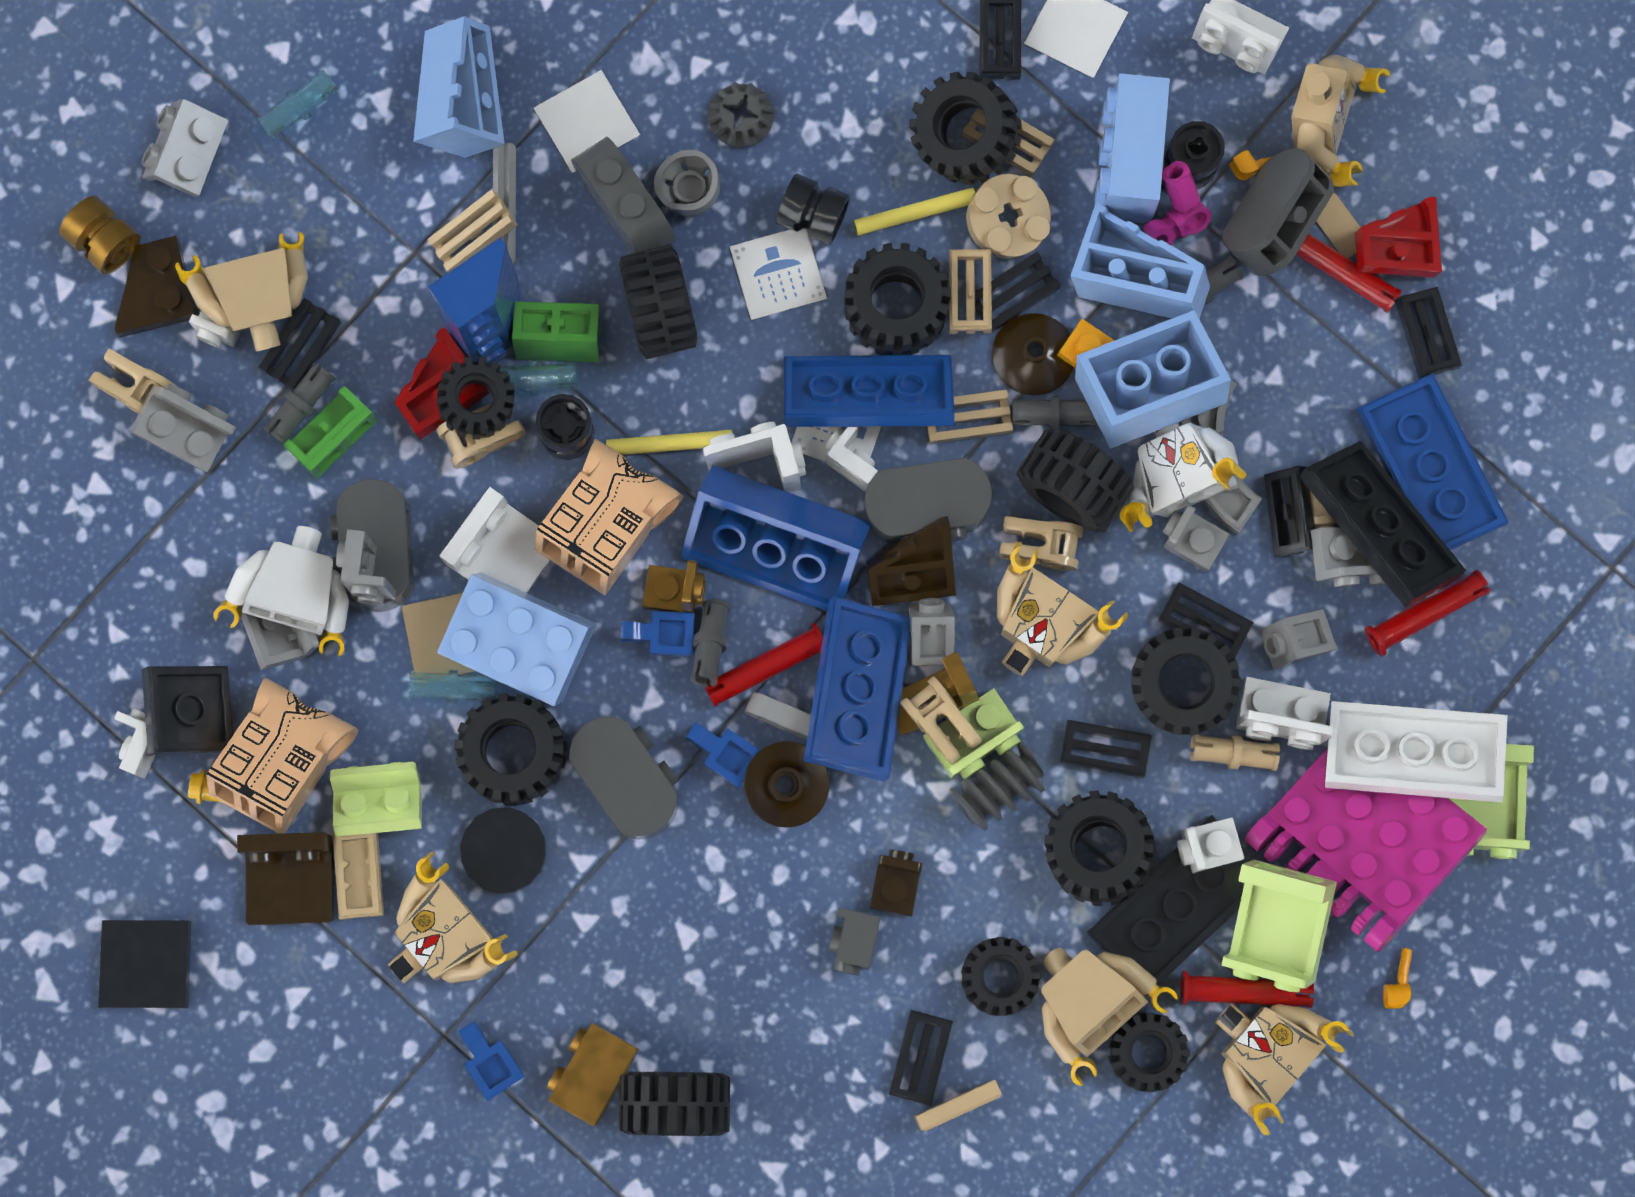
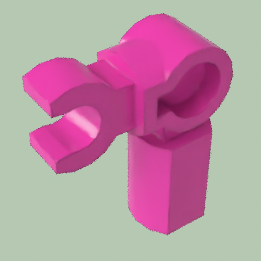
M1174 161L1162 169V181L1171 201L1172 209L1165 213L1166 217L1163 219L1151 220L1142 228L1143 232L1157 241L1163 240L1171 246L1178 237L1184 238L1189 234H1197L1203 231L1211 220V212L1200 201V195L1188 165L1182 161Z

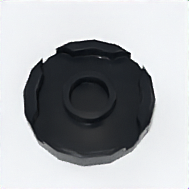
M509 807L493 808L476 816L465 829L460 844L461 863L468 877L482 889L495 893H514L531 885L542 872L546 858V839L539 825L526 813Z

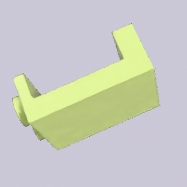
M1506 744L1504 796L1502 803L1449 798L1487 829V834L1467 856H1474V849L1491 850V858L1517 859V852L1530 849V840H1525L1527 765L1534 763V746Z
M1251 860L1242 864L1238 881L1244 883L1231 949L1229 954L1223 956L1221 965L1232 968V974L1239 978L1258 980L1260 976L1274 980V986L1278 989L1300 992V988H1306L1316 981L1337 882L1258 860Z

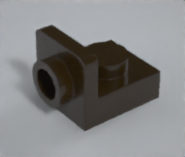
M890 849L889 856L880 855L869 909L912 917L923 864L914 861L915 854Z

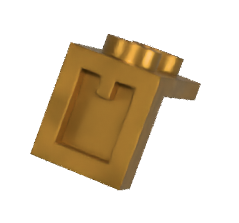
M688 560L687 570L649 565L642 603L643 609L694 613L695 605L702 606L706 581L704 580L705 574L699 573L697 561Z
M957 651L942 658L944 669L902 688L901 701L906 697L909 700L928 686L927 681L934 676L952 697L958 710L979 701V698ZM900 704L897 727L901 735H907L919 728Z

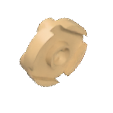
M1002 174L992 177L977 189L972 196L971 203L968 205L966 222L973 241L982 249H991L992 254H996V257L1002 259H1015L1025 256L1037 248L1050 231L1051 210L1044 192L1037 186L1035 180L1028 176ZM1004 206H1010L1011 210L1017 211L1019 217L1015 220V227H1010L1007 221H1000L999 215L1004 212Z

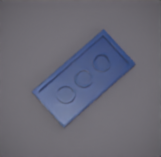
M951 355L784 356V424L786 427L954 426L955 414Z
M1433 373L1364 404L1355 410L1385 471L1450 551L1509 523Z
M835 596L829 600L804 755L805 762L883 782L889 779L910 640L911 620L909 616Z

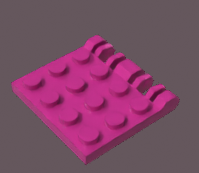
M1327 748L1271 811L1251 828L1244 841L1257 852H1260L1282 830L1283 832L1275 838L1265 851L1264 857L1270 862L1279 859L1293 841L1298 843L1304 849L1288 863L1286 868L1302 872L1316 858L1318 862L1306 874L1336 881L1334 895L1345 883L1349 886L1334 902L1330 913L1336 918L1341 917L1360 896L1370 903L1353 921L1351 930L1355 934L1361 935L1381 913L1384 915L1364 938V941L1375 951L1380 952L1487 834V829L1449 798L1325 788Z

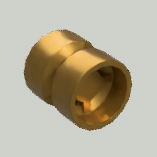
M91 195L76 204L66 215L59 228V234L77 251L86 250L84 257L103 275L115 272L131 258L135 246L139 245L141 236L123 219H115V212L97 195Z

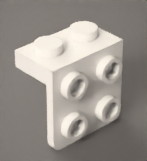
M775 422L762 423L750 429L751 434L735 438L733 433L723 434L709 440L710 445L703 448L708 471H710L712 465L725 468L773 454L783 489L786 492L801 489L800 477L806 475V465L799 442L791 444L785 424L776 426Z

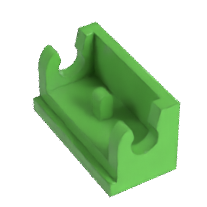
M515 301L512 341L516 360L599 362V334H601L599 304Z
M345 386L338 391L339 395L292 440L288 439L283 444L317 480L378 422L374 414Z

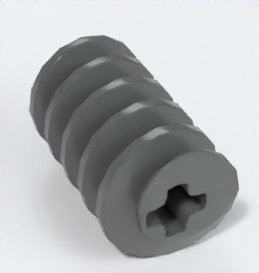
M1022 742L1017 744L1020 757L1010 750L1004 752L1003 756L1006 766L995 759L989 763L992 776L979 769L975 772L977 785L968 779L961 781L963 795L953 788L949 789L953 799L967 819L984 831L988 829L985 817L987 814L998 821L1002 820L999 807L1002 804L1013 812L1017 810L1014 796L1018 795L1026 802H1029L1031 800L1028 790L1030 785L1041 793L1045 791L1042 777H1044L1043 771L1033 754Z

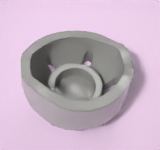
M683 150L674 153L660 165L655 174L654 190L656 195L667 209L681 216L701 215L713 206L720 194L721 181L716 165L706 154L698 150ZM684 164L687 165L688 171L683 170ZM709 170V173L706 175V177H703L705 172ZM669 181L673 183V186H669L665 183Z

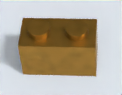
M591 1023L588 1030L580 1027L568 1049L574 1053L566 1068L558 1066L547 1085V1089L552 1091L548 1101L588 1124L597 1126L620 1085V1076L627 1073L640 1049L602 1027Z

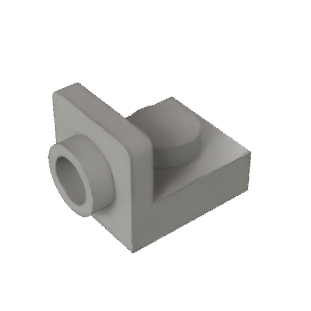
M1188 504L1183 514L1174 511L1162 533L1169 536L1163 548L1207 573L1230 534L1194 514L1196 508Z
M925 598L919 600V604H909L911 665H944L942 658L954 653L955 615L951 604L944 603L943 600L938 598Z
M1324 609L1283 618L1261 630L1264 649L1269 656L1273 669L1282 668L1296 661L1328 654L1337 649Z

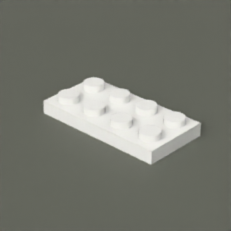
M1332 701L1330 726L1335 727L1334 735L1328 741L1325 788L1502 803L1504 796L1508 715Z

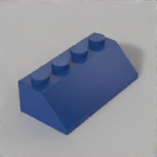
M500 237L428 286L448 330L467 357H472V362H479V357L487 358L486 363L492 365L493 361L499 363L507 355L506 350L512 346L515 301L520 302L522 288L507 246Z
M712 465L699 489L680 558L687 561H697L698 565L827 611L828 602L833 596L845 599L860 560L871 523Z

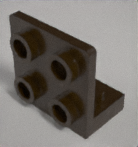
M326 832L237 835V853L245 856L246 923L248 925L330 923L333 921V836Z

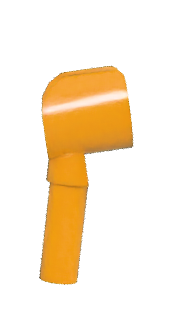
M1245 150L1236 155L1229 166L1237 179L1247 181L1255 176L1272 157L1261 158L1255 161L1250 151Z
M1402 948L1397 973V984H1384L1383 1005L1387 1009L1402 1008L1411 999V988L1408 984L1413 951L1411 949Z

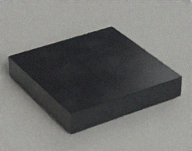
M151 666L143 668L142 682L148 755L221 753L233 736L228 666Z
M102 920L98 1008H188L192 921Z

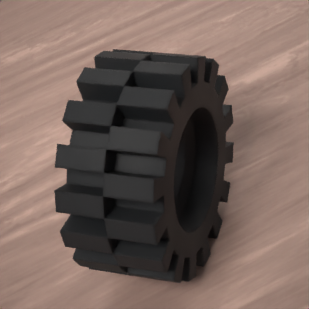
M472 357L464 358L463 364H459L456 361L451 365L449 372L445 370L442 375V381L438 385L437 407H439L441 420L445 419L446 427L451 431L455 428L458 430V436L463 438L466 437V434L473 435V440L480 439L482 434H486L487 438L493 436L496 429L501 431L506 426L507 419L510 420L513 412L515 388L513 382L510 383L509 381L510 375L506 370L503 372L500 370L499 363L493 361L492 365L486 363L487 358L479 357V362H472ZM470 384H481L488 388L493 397L490 407L478 413L466 410L459 400L460 392L464 387Z
M1004 937L987 939L975 946L965 958L961 970L962 989H964L969 1002L976 1009L992 1016L1012 1015L1027 1007L1037 994L1039 980L1041 979V972L1038 969L1039 963L1030 952L1031 950L1016 939ZM994 960H1006L1016 969L1017 982L1015 987L1008 993H994L988 989L984 982L985 968Z
M1155 1013L1136 1014L1114 1033L1112 1040L1109 1041V1063L1112 1064L1116 1077H1119L1126 1086L1142 1092L1165 1090L1173 1083H1177L1181 1079L1180 1076L1183 1071H1186L1188 1064H1186L1187 1058L1190 1057V1049L1187 1048L1186 1043L1188 1039L1186 1034L1181 1032V1027L1176 1022L1168 1019L1169 1017ZM1144 1035L1157 1037L1165 1047L1164 1061L1159 1067L1152 1070L1139 1067L1132 1056L1134 1043Z

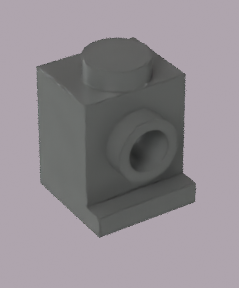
M838 907L836 918L844 920L843 927L834 926L829 951L837 953L833 970L859 976L860 968L866 970L870 968L881 917Z

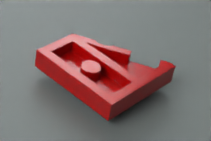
M1430 196L1417 205L1398 210L1383 220H1376L1355 232L1357 272L1431 278L1438 276L1442 272L1436 197Z
M445 327L437 332L435 335L437 341L426 359L421 358L413 371L412 380L403 387L394 402L420 440L446 422L445 419L441 420L439 407H437L438 385L442 381V375L445 370L449 372L453 363L458 361L459 364H463L464 358H466ZM470 384L462 389L459 400L461 405L467 409L490 394V392L481 384Z

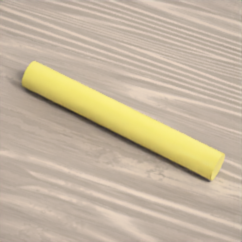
M972 187L855 219L853 222L856 234L860 236L966 207L971 203L975 190Z
M732 430L607 439L606 445L621 455L703 449L710 445L709 440L732 433Z

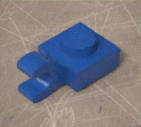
M652 611L651 623L621 621L620 642H650L649 655L692 657L695 613Z
M695 722L685 738L710 754L703 764L705 767L738 789L744 782L749 762L760 751V749L730 729H727L720 739L697 722Z
M476 1021L458 1031L474 1055V1058L465 1063L464 1066L487 1101L525 1077L504 1042L500 1040L490 1046Z

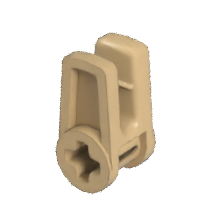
M111 349L107 350L104 360L118 374L123 373L135 380L134 385L130 388L125 387L114 377L110 379L96 371L88 380L95 387L119 400L137 414H139L152 387H163L166 389L168 384L175 385L153 370L143 368Z
M492 403L472 412L478 413L485 411L490 407ZM519 420L507 424L501 431L496 429L494 435L487 438L486 434H482L480 439L473 440V435L466 434L465 438L462 437L466 445L464 447L458 436V430L454 428L451 431L446 427V422L436 429L439 438L445 439L453 455L451 462L455 469L472 465L486 455L524 437L526 434L522 423Z
M1008 516L1004 518L1003 530L1005 533L1022 536L1023 539L1026 537L1041 539L1045 542L1044 546L1040 547L1021 544L1018 554L1022 559H1031L1037 548L1039 554L1035 562L1036 565L1060 571L1078 570L1079 561L1075 559L1078 538L1083 537L1084 529L1082 526L1061 521L1046 522ZM1062 539H1065L1063 553L1060 554V543ZM1018 542L1002 543L999 547V558L1010 560L1012 550Z
M933 676L927 681L928 686L910 700L906 697L900 704L917 727L926 733L949 764L953 765L959 760L960 755L950 742V736H945L938 727L937 721L939 719H947L959 733L960 740H964L971 748L976 747L982 740L958 710L956 703L949 693Z

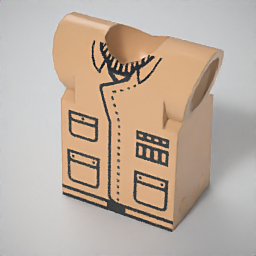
M595 439L586 458L583 470L579 472L537 528L535 551L606 596L643 544L650 530L660 525L677 509L684 495L657 477L635 470L623 455Z
M265 677L260 684L252 711L247 714L206 774L209 795L278 834L286 833L323 776L326 767L348 749L356 738L358 729L327 711L305 706L295 693Z

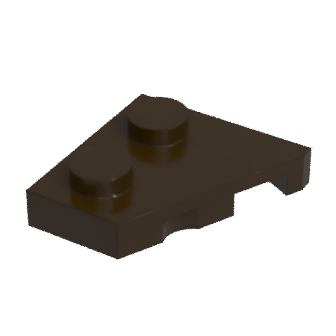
M177 236L135 246L115 324V332L119 338L190 320L192 314L197 316L194 299L187 286L180 280L176 271V263H179L182 270L187 271L180 241Z
M948 516L937 519L867 561L872 606L918 601L925 598L956 596L951 530Z

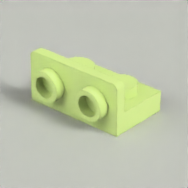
M993 688L981 696L979 701L960 710L982 740L976 747L971 748L964 740H960L959 733L948 720L938 725L945 736H950V742L960 755L959 760L953 765L949 764L926 734L923 735V739L949 777L953 779L961 774L963 779H967L975 774L977 770L986 766L982 759L994 750L1001 756L1004 752L1021 742L1017 735L1023 731L1024 726L1020 721L1017 722Z
M393 762L363 767L351 766L330 771V782L334 792L333 830L335 837L422 829V786L415 762Z

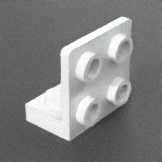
M1211 0L1209 4H1205L1200 14L1192 39L1198 41V45L1209 53H1222L1234 59L1236 65L1247 72L1256 73L1258 71L1265 75L1289 27L1235 0Z
M491 487L487 489L440 554V558L447 566L467 580H469L471 574L482 572L526 593L529 592L551 561L535 551L536 530L539 525L507 504L504 496Z
M1246 677L1243 683L1235 729L1245 730V737L1253 740L1269 742L1271 737L1288 739V746L1313 750L1314 745H1320L1334 735L1335 727L1325 725L1331 693Z

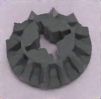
M734 81L730 86L719 89L713 100L709 102V126L713 134L721 142L729 146L738 148L753 146L762 141L772 128L774 110L766 92H762L752 83L738 84ZM745 100L747 101V113L753 115V117L743 118L741 123H738L736 129L734 114L729 112V110H738Z

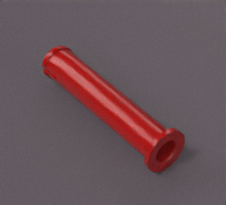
M1310 234L1307 235L1296 253L1298 257L1377 305L1386 313L1389 312L1395 303V299L1402 292L1399 288L1393 287L1373 273L1357 272V263Z
M1475 570L1470 575L1374 628L1370 625L1365 627V635L1373 650L1380 657H1383L1387 654L1386 649L1476 599L1488 595L1490 588H1484V586L1488 585L1485 577L1480 571Z
M816 623L811 624L812 629L718 676L717 685L712 687L709 681V687H705L714 707L820 653L823 636Z
M1182 971L1179 991L1180 1003L1185 1006L1188 1001L1258 1005L1283 1004L1312 1008L1314 998L1310 997L1309 994H1314V983L1306 988H1300V992H1289L1276 988L1274 986L1275 981L1270 979L1247 980L1235 977L1188 975V971Z

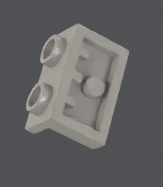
M168 384L166 389L163 387H152L129 432L195 468L208 472L226 436L233 435L236 429L235 426L226 422L229 415L209 404H206L204 409L189 402L192 396L190 393L175 385Z
M1340 527L1310 530L1316 581L1334 580V587H1348L1360 585V578L1369 577L1370 585L1385 584Z

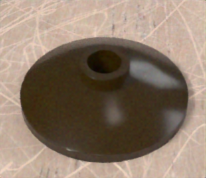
M1029 313L1013 318L1000 329L993 344L992 360L997 375L1009 388L1021 394L1038 396L1055 391L1067 381L1074 368L1057 356L1070 336L1069 331L1059 321L1044 314ZM1032 344H1037L1042 348L1043 354L1039 357H1033L1028 353L1027 348Z
M790 741L773 743L761 749L749 762L744 776V793L752 811L764 822L777 827H796L812 820L824 807L829 793L828 772L824 766L804 761L805 745ZM783 776L789 778L792 783L791 790L787 793H782L777 788V781Z

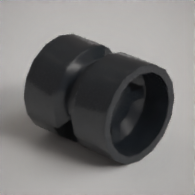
M1192 121L1183 124L1176 130L1164 158V168L1174 161H1182L1188 165L1197 189L1205 187L1213 180L1225 153V142L1221 133L1213 125L1204 121Z
M796 173L784 194L777 214L776 224L795 232L805 228L810 238L830 246L841 227L851 195L832 187H828L823 191L819 190L817 181Z
M559 394L550 397L542 403L537 411L535 423L542 444L549 454L558 459L572 460L580 458L588 452L594 442L595 430L589 410L582 400L573 395Z

